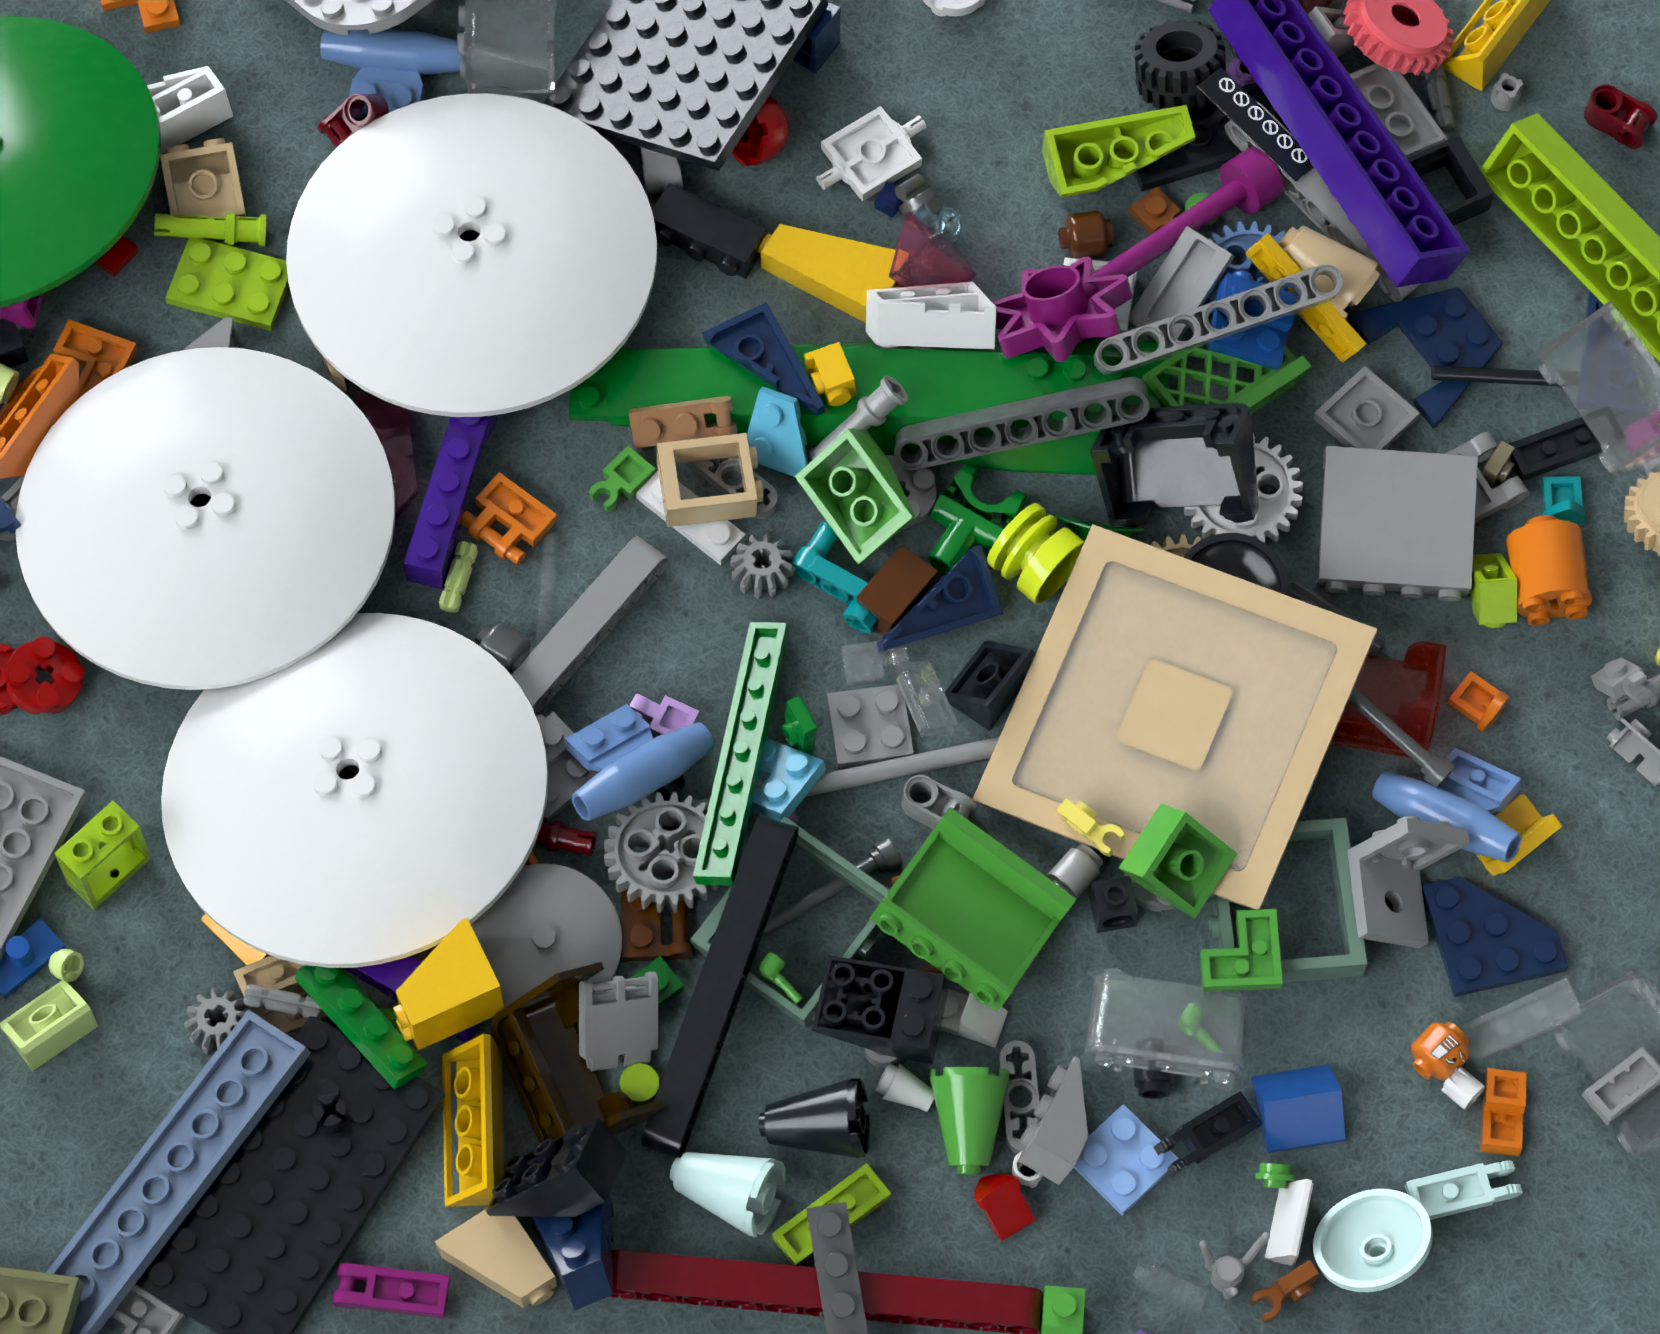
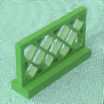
M1207 343L1171 356L1145 373L1142 379L1165 407L1183 406L1184 401L1198 405L1243 403L1248 406L1251 415L1299 383L1312 366L1303 355L1296 359L1286 345L1282 365L1278 370H1274L1208 350ZM1193 356L1205 359L1204 373L1186 369L1187 357ZM1212 361L1229 364V378L1211 375ZM1237 366L1254 370V382L1247 383L1236 380ZM1163 373L1178 376L1177 390L1165 388L1157 377ZM1185 378L1203 382L1202 396L1184 392ZM1210 384L1227 387V399L1222 401L1209 398Z

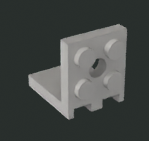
M1406 816L1398 819L1397 824L1385 830L1374 832L1371 838L1347 850L1358 938L1413 948H1421L1429 944L1420 870L1469 845L1468 830L1452 827L1448 822L1431 823L1421 821L1417 816ZM1385 897L1392 903L1393 912L1387 907Z

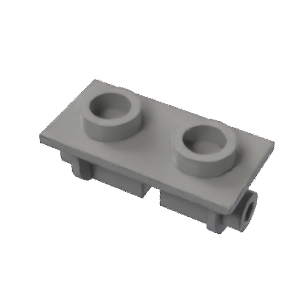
M1622 717L1620 721L1626 727L1622 731L1615 728L1607 736L1606 739L1611 743L1609 747L1612 750L1614 749L1630 764L1640 754L1645 757L1636 770L1648 779L1655 788L1660 786V749L1648 740L1652 733L1637 719H1634L1630 724Z

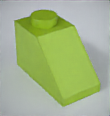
M1502 553L1473 555L1472 587L1470 590L1472 612L1479 625L1489 628H1500L1505 626L1506 623L1517 622V578Z

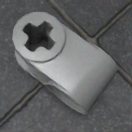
M641 147L642 172L647 197L663 194L669 183L683 189L678 158Z
M916 775L906 782L901 801L902 809L907 816L932 829L936 827L949 807L966 819L978 809L977 803L969 796L952 790L924 775ZM921 792L928 796L929 801L917 803L911 799L910 795Z

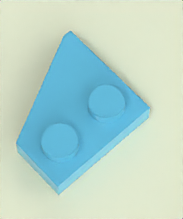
M762 387L758 392L747 432L749 447H756L758 464L794 477L808 464L805 451L807 440L805 431L800 424L801 411L797 398L766 387Z

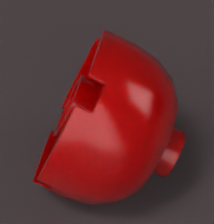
M770 95L731 152L735 159L744 166H756L779 155L787 143L789 131L788 115Z

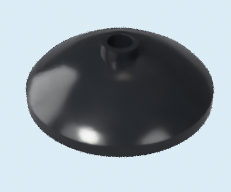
M1221 533L1209 536L1196 543L1183 556V558L1288 596V577L1282 561L1268 545L1252 536L1240 533Z

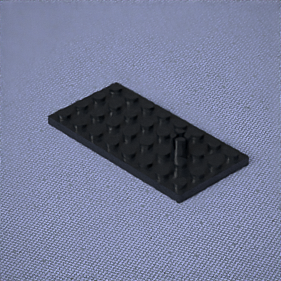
M309 1016L295 1037L296 1041L306 1046L311 1052L309 1057L136 1282L140 1287L216 1334H293L446 1097L443 1091L419 1077H415L394 1090L344 1033L317 1017Z

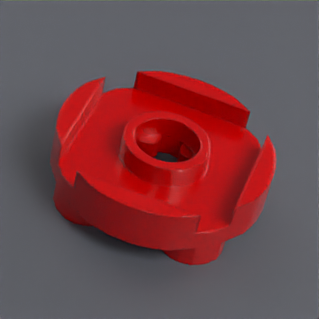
M38 637L34 641L21 645L11 655L5 670L7 693L19 708L28 713L37 715L40 712L61 713L68 709L76 700L81 690L84 669L75 654L66 646L54 642L49 637ZM36 671H48L51 674L50 678L54 682L50 684L44 681L39 684L36 681L38 676Z

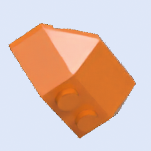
M51 353L44 360V365L31 372L15 388L9 401L0 409V479L26 474L38 446L50 428L79 399V363L75 358Z

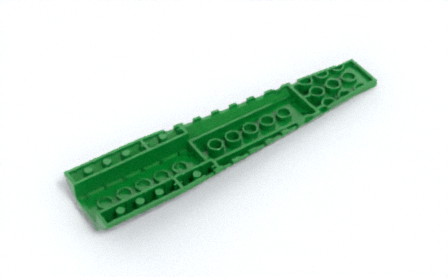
M995 337L994 349L918 346L885 348L876 345L874 341L840 342L855 379L857 396L852 397L843 405L831 406L828 405L824 393L819 394L824 404L825 412L816 416L799 405L801 411L800 424L805 431L806 446L816 447L857 410V404L861 397L870 396L881 386V379L885 376H890L904 388L908 395V402L904 405H897L886 415V421L882 425H872L867 431L885 455L894 456L896 434L902 427L1127 377H1136L1143 381L1142 377L1145 373L1167 360L1168 357L1117 375L1108 376L1098 371L1094 365L1095 351L1103 340L1084 339L1076 345L1070 357L1063 362L1055 361L1044 346L1012 358H1005L998 337ZM1137 341V346L1143 353L1149 354L1157 350L1156 342ZM834 343L790 345L808 375L804 354ZM712 347L619 349L595 374L570 390L569 420L607 422L609 425L631 427L629 411L633 408L730 396L733 403V410L730 411L731 419L736 422L738 434L748 432L759 390L762 387H766L777 392L779 391ZM1106 348L1101 353L1102 359L1107 365L1115 366L1122 361L1120 352L1115 348ZM1163 373L1157 378L1165 388H1168V374ZM1146 384L1149 395V408L1165 407ZM1128 395L1123 399L1127 404H1136L1141 400L1136 395ZM1091 403L1086 407L1090 412H1099L1104 408L1099 403ZM1055 411L1049 415L1054 420H1062L1068 416L1062 411ZM706 414L708 424L717 423L716 414ZM1018 419L1012 424L1017 428H1025L1031 423L1025 419ZM981 427L975 432L981 436H989L994 431L988 427ZM1100 430L951 463H971L978 468L1009 472L1096 475L1090 449ZM944 435L939 438L945 444H952L957 441L951 435ZM907 443L902 448L908 452H915L920 449V446L915 443Z

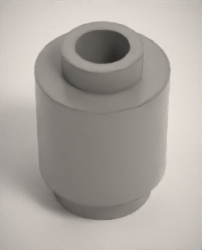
M1079 844L1076 848H1070L1046 877L1077 900L1100 874L1099 868L1103 865V861L1093 849L1085 844Z

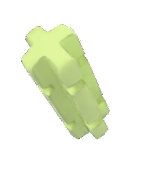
M460 541L457 544L454 553L456 556L455 559H452L444 584L445 590L442 591L439 599V607L445 612L457 613L462 603L461 595L465 593L472 572L471 566L475 562L478 553L477 546L473 543Z

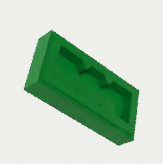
M797 696L786 703L782 732L792 748L813 756L817 724L803 699Z

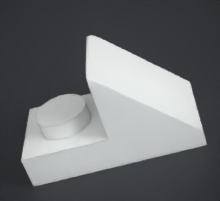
M948 989L940 1030L996 1048L1008 1011L1001 1006L996 1012L989 1006L980 1003L971 993L966 995Z

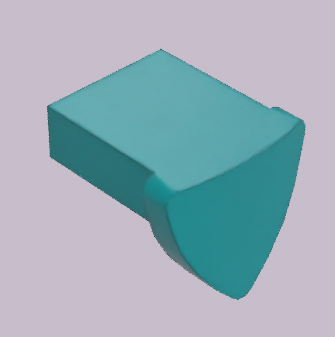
M1580 476L1543 477L1541 487L1544 512L1540 516H1554L1559 520L1570 521L1578 525L1586 523Z

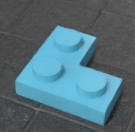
M766 738L758 778L765 782L753 797L752 811L779 821L784 816L789 818L826 772L824 760Z

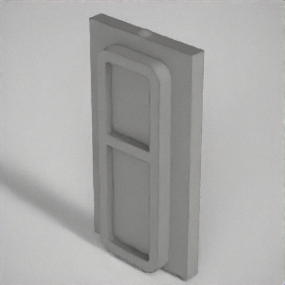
M1187 226L1131 311L1129 322L1137 327H1142L1203 306L1235 256L1215 244L1212 239L1205 238ZM1183 323L1173 326L1175 338L1180 341L1189 326Z

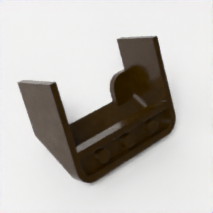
M602 962L556 973L497 1012L493 1017L491 1029L494 1040L539 1143L548 1138L555 1140L565 1135L572 1126L578 1123L585 1125L597 1118L602 1121L613 1135L630 1129L665 1107L662 1099L634 1107L628 1095L620 1091L609 1093L605 1096L595 1071L588 1069L586 1060L579 1055V1035L574 1026L579 1023V982L588 980L604 969Z

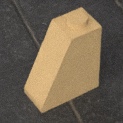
M486 1208L435 1241L437 1252L442 1259L522 1308L530 1303L533 1306L542 1304L553 1295L552 1289L557 1286L555 1275L515 1216H489L486 1213Z

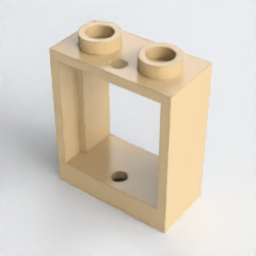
M747 433L657 443L656 461L667 527L757 516V502H763V488L761 479L754 480L753 469H758L757 452L755 446L749 447ZM739 457L744 487L743 493L681 500L675 464Z

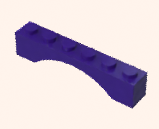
M498 415L450 417L404 560L407 581L444 589L454 557L460 524L472 479L484 446L495 427Z

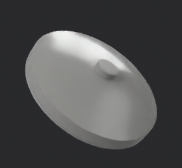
M531 864L523 866L510 887L495 904L471 924L500 984L504 1008L556 973L602 962L604 967L602 971L588 979L591 984L612 981L621 957V925L611 900L589 877L579 871L561 865Z

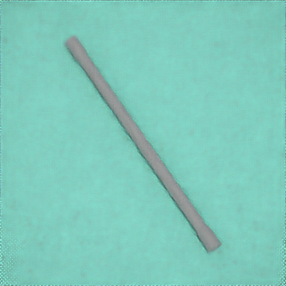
M999 737L824 773L806 797L991 758ZM710 798L693 799V807L696 808L699 804L705 802L708 810ZM668 824L665 828L676 827L677 825Z

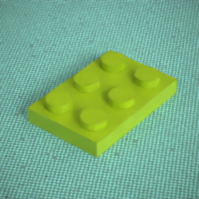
M188 238L165 297L166 302L170 305L223 319L225 317L233 318L234 322L272 331L289 287L286 260L202 238Z

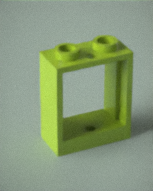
M111 801L54 853L67 884L93 910L151 859L140 826L114 801ZM113 871L119 872V876L116 878H112L110 875Z

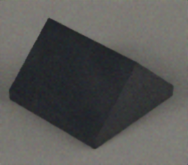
M984 641L941 698L989 731L1019 693L1036 654L1029 648Z

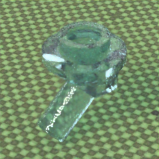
M918 205L911 215L912 219L929 228L928 235L940 243L948 244L954 242L961 232V217L953 208L943 207L934 215Z

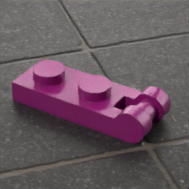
M340 1263L338 1266L339 1290L334 1291L332 1304L336 1307L361 1308L441 1319L445 1317L450 1286L449 1275L352 1263ZM356 1281H367L365 1293L355 1292Z

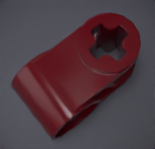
M1609 84L1599 85L1592 91L1584 110V119L1590 126L1615 138L1617 142L1631 149H1637L1643 144L1644 133L1658 119L1657 112L1649 104L1638 101ZM1598 105L1606 106L1609 110L1601 109Z
M352 94L334 112L326 116L319 123L317 129L321 134H326L337 148L355 132L372 121L388 114V104L382 96L377 94ZM365 103H367L369 110L366 118L363 114Z

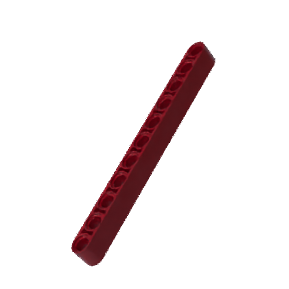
M611 1250L613 1257V1295L608 1297L618 1298L619 1294H621V1298L658 1302L659 1298H661V1302L699 1305L700 1301L701 1306L739 1309V1305H741V1309L779 1313V1309H782L781 1313L819 1316V1312H821V1316L824 1317L816 1267ZM858 1271L866 1321L899 1323L902 1320V1324L940 1327V1323H942L943 1328L980 1331V1327H983L982 1331L1020 1334V1331H1023V1334L1040 1333L1043 1292L1039 1289L1026 1286Z

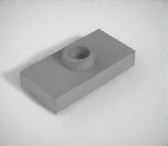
M1642 1046L1587 1088L1581 1096L1608 1126L1660 1086V1064Z

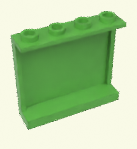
M949 807L869 919L877 924L884 933L892 935L910 948L914 955L925 959L940 970L947 979L958 983L973 994L980 1003L989 1006L997 1012L1012 994L1013 989L1061 919L1072 907L1076 898L953 808Z

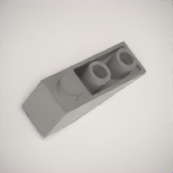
M1076 1056L1071 1059L1065 1068L1059 1065L1052 1074L1047 1084L1048 1087L1052 1088L1050 1095H1043L1033 1113L1039 1118L1036 1124L1031 1122L1019 1142L1025 1147L1018 1161L1058 1185L1074 1168L1088 1139L1080 1059Z

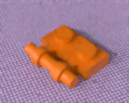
M498 472L475 498L476 505L483 510L481 514L476 517L467 510L463 513L461 524L469 529L468 534L477 541L482 539L493 547L494 553L501 559L505 560L508 558L514 564L519 565L526 557V553L516 546L521 539L534 547L558 519L555 512ZM495 520L509 529L504 536L490 527Z

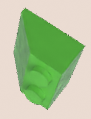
M1161 803L1119 866V869L1144 889L1188 916L1196 918L1238 853L1187 812Z

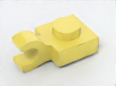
M1066 798L1056 810L1062 821L1089 842H1093L1105 856L1111 857L1113 854L1112 850L1104 844L1108 836L1115 835L1122 841L1126 838L1122 829L1114 824L1098 825L1095 821L1098 815L1081 801L1074 805Z

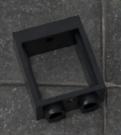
M1459 136L1407 157L1419 177L1446 166L1466 198L1465 201L1443 210L1453 226L1489 210L1494 192Z

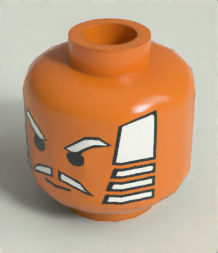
M1433 1022L1411 1045V1052L1415 1059L1412 1066L1427 1080L1434 1077L1438 1080L1446 1081L1469 1059L1468 1045L1470 1041L1455 1024L1451 1022H1446L1445 1024Z

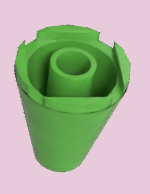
M943 1067V1075L941 1076V1072L936 1068L931 1069L930 1081L948 1164L950 1167H957L958 1175H981V1168L989 1167L1008 1088L1009 1070L999 1068V1076H996V1073H989V1067Z

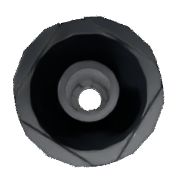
M850 1078L767 1104L765 1112L759 1113L761 1137L766 1136L768 1143L772 1145L853 1158L866 1157L865 1154H868L870 1145V1116L865 1115L863 1102H868L865 1085L861 1078Z

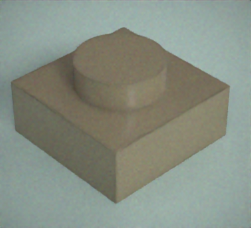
M1502 440L1482 472V475L1492 489L1498 480L1502 483L1505 482L1515 466V463L1510 461L1515 447Z

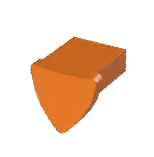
M1470 671L1450 696L1447 704L1476 723V728L1484 732L1501 715L1510 696L1503 691H1499Z

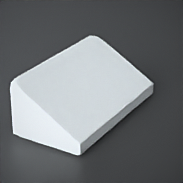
M1312 1180L1293 1181L1287 1183V1188H1279L1265 1259L1285 1265H1295L1300 1251L1314 1184Z

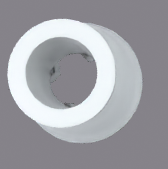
M888 1063L875 1089L876 1092L883 1095V1100L919 1108L925 1112L928 1111L934 1100L932 1088L901 1064L895 1066Z

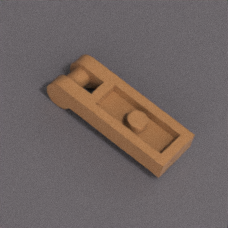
M730 396L630 409L629 419L635 449L657 446V443L738 434L736 422L731 419L730 411L733 410L732 398ZM706 414H716L717 423L708 424Z

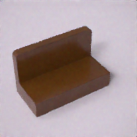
M900 546L857 595L856 601L879 619L876 631L884 636L935 585L938 571L905 546Z

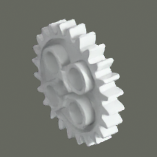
M1253 433L1256 471L1259 468L1264 469L1263 472L1256 476L1259 508L1254 520L1242 523L1227 520L1219 514L1221 512V505L1184 507L1185 516L1195 515L1191 520L1192 528L1204 526L1201 538L1205 539L1211 534L1240 533L1252 536L1265 543L1266 536L1274 542L1278 541L1279 533L1277 529L1289 532L1290 523L1287 519L1297 520L1298 510L1294 507L1302 505L1303 497L1297 493L1302 492L1303 482L1294 481L1299 477L1300 470L1299 468H1289L1293 457L1287 455L1280 458L1282 445L1279 444L1273 449H1269V438L1265 437L1258 444L1255 443ZM1270 484L1275 486L1278 491L1267 495L1262 493L1259 488L1262 485Z

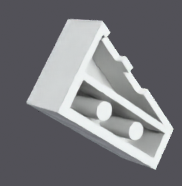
M209 66L163 76V82L147 85L157 109L160 124V155L167 152L168 147L180 145L233 117L225 88Z
M974 282L867 290L866 333L876 345L885 348L918 346L994 349L996 306Z

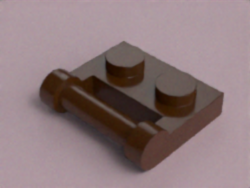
M628 889L621 892L623 962L654 961L659 956L663 960H685L693 957V945L689 943L688 906L684 901L679 902L678 912L674 913L672 910L673 943L661 945V913L657 912L656 902H651L644 910L642 909L641 897L630 903L627 898Z

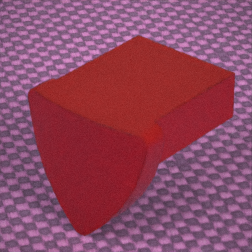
M1008 1174L983 1176L976 1185L974 1197L998 1239L1003 1241L1036 1221L1019 1189L1021 1183L1018 1177Z

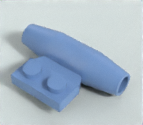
M368 29L350 30L349 35H341L325 30L321 37L320 54L323 60L360 69L354 79L352 78L349 96L352 94L380 95L386 100L390 113L410 104L424 101L425 88L420 75L464 72L467 66L468 47L465 42L422 31L386 29L369 34ZM367 103L363 107V114L366 118L369 111Z
M625 704L565 739L566 750L588 771L598 772L572 794L574 808L582 819L590 821L631 806L682 776L714 748L712 735L702 723L697 722L653 739L650 725L628 704Z
M1454 748L1447 756V759L1456 767L1437 787L1425 781L1388 771L1383 772L1377 779L1373 788V799L1398 817L1417 816L1421 821L1431 823L1448 822L1452 827L1467 829L1469 845L1461 848L1464 851L1507 863L1517 854L1521 845V834L1492 814L1496 812L1501 813L1520 791L1521 778Z

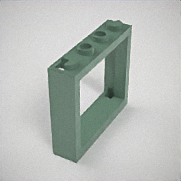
M785 816L781 820L782 822L799 827ZM799 827L795 845L797 848L876 904H880L889 891L886 887ZM732 886L690 939L693 948L705 957H707ZM869 920L842 958L865 961L877 945L874 939L881 931L878 925ZM749 972L745 984L748 988L804 1028H807L812 1021L814 1022L822 984L802 1009L755 974Z
M1346 817L1298 821L1289 841L1328 839L1344 955L1281 960L1283 983L1364 975L1367 967L1364 939L1358 938L1347 852V850L1351 849ZM1211 894L1206 901L1212 902L1214 915L1208 917L1210 938L1217 939L1218 949L1235 948L1229 900Z

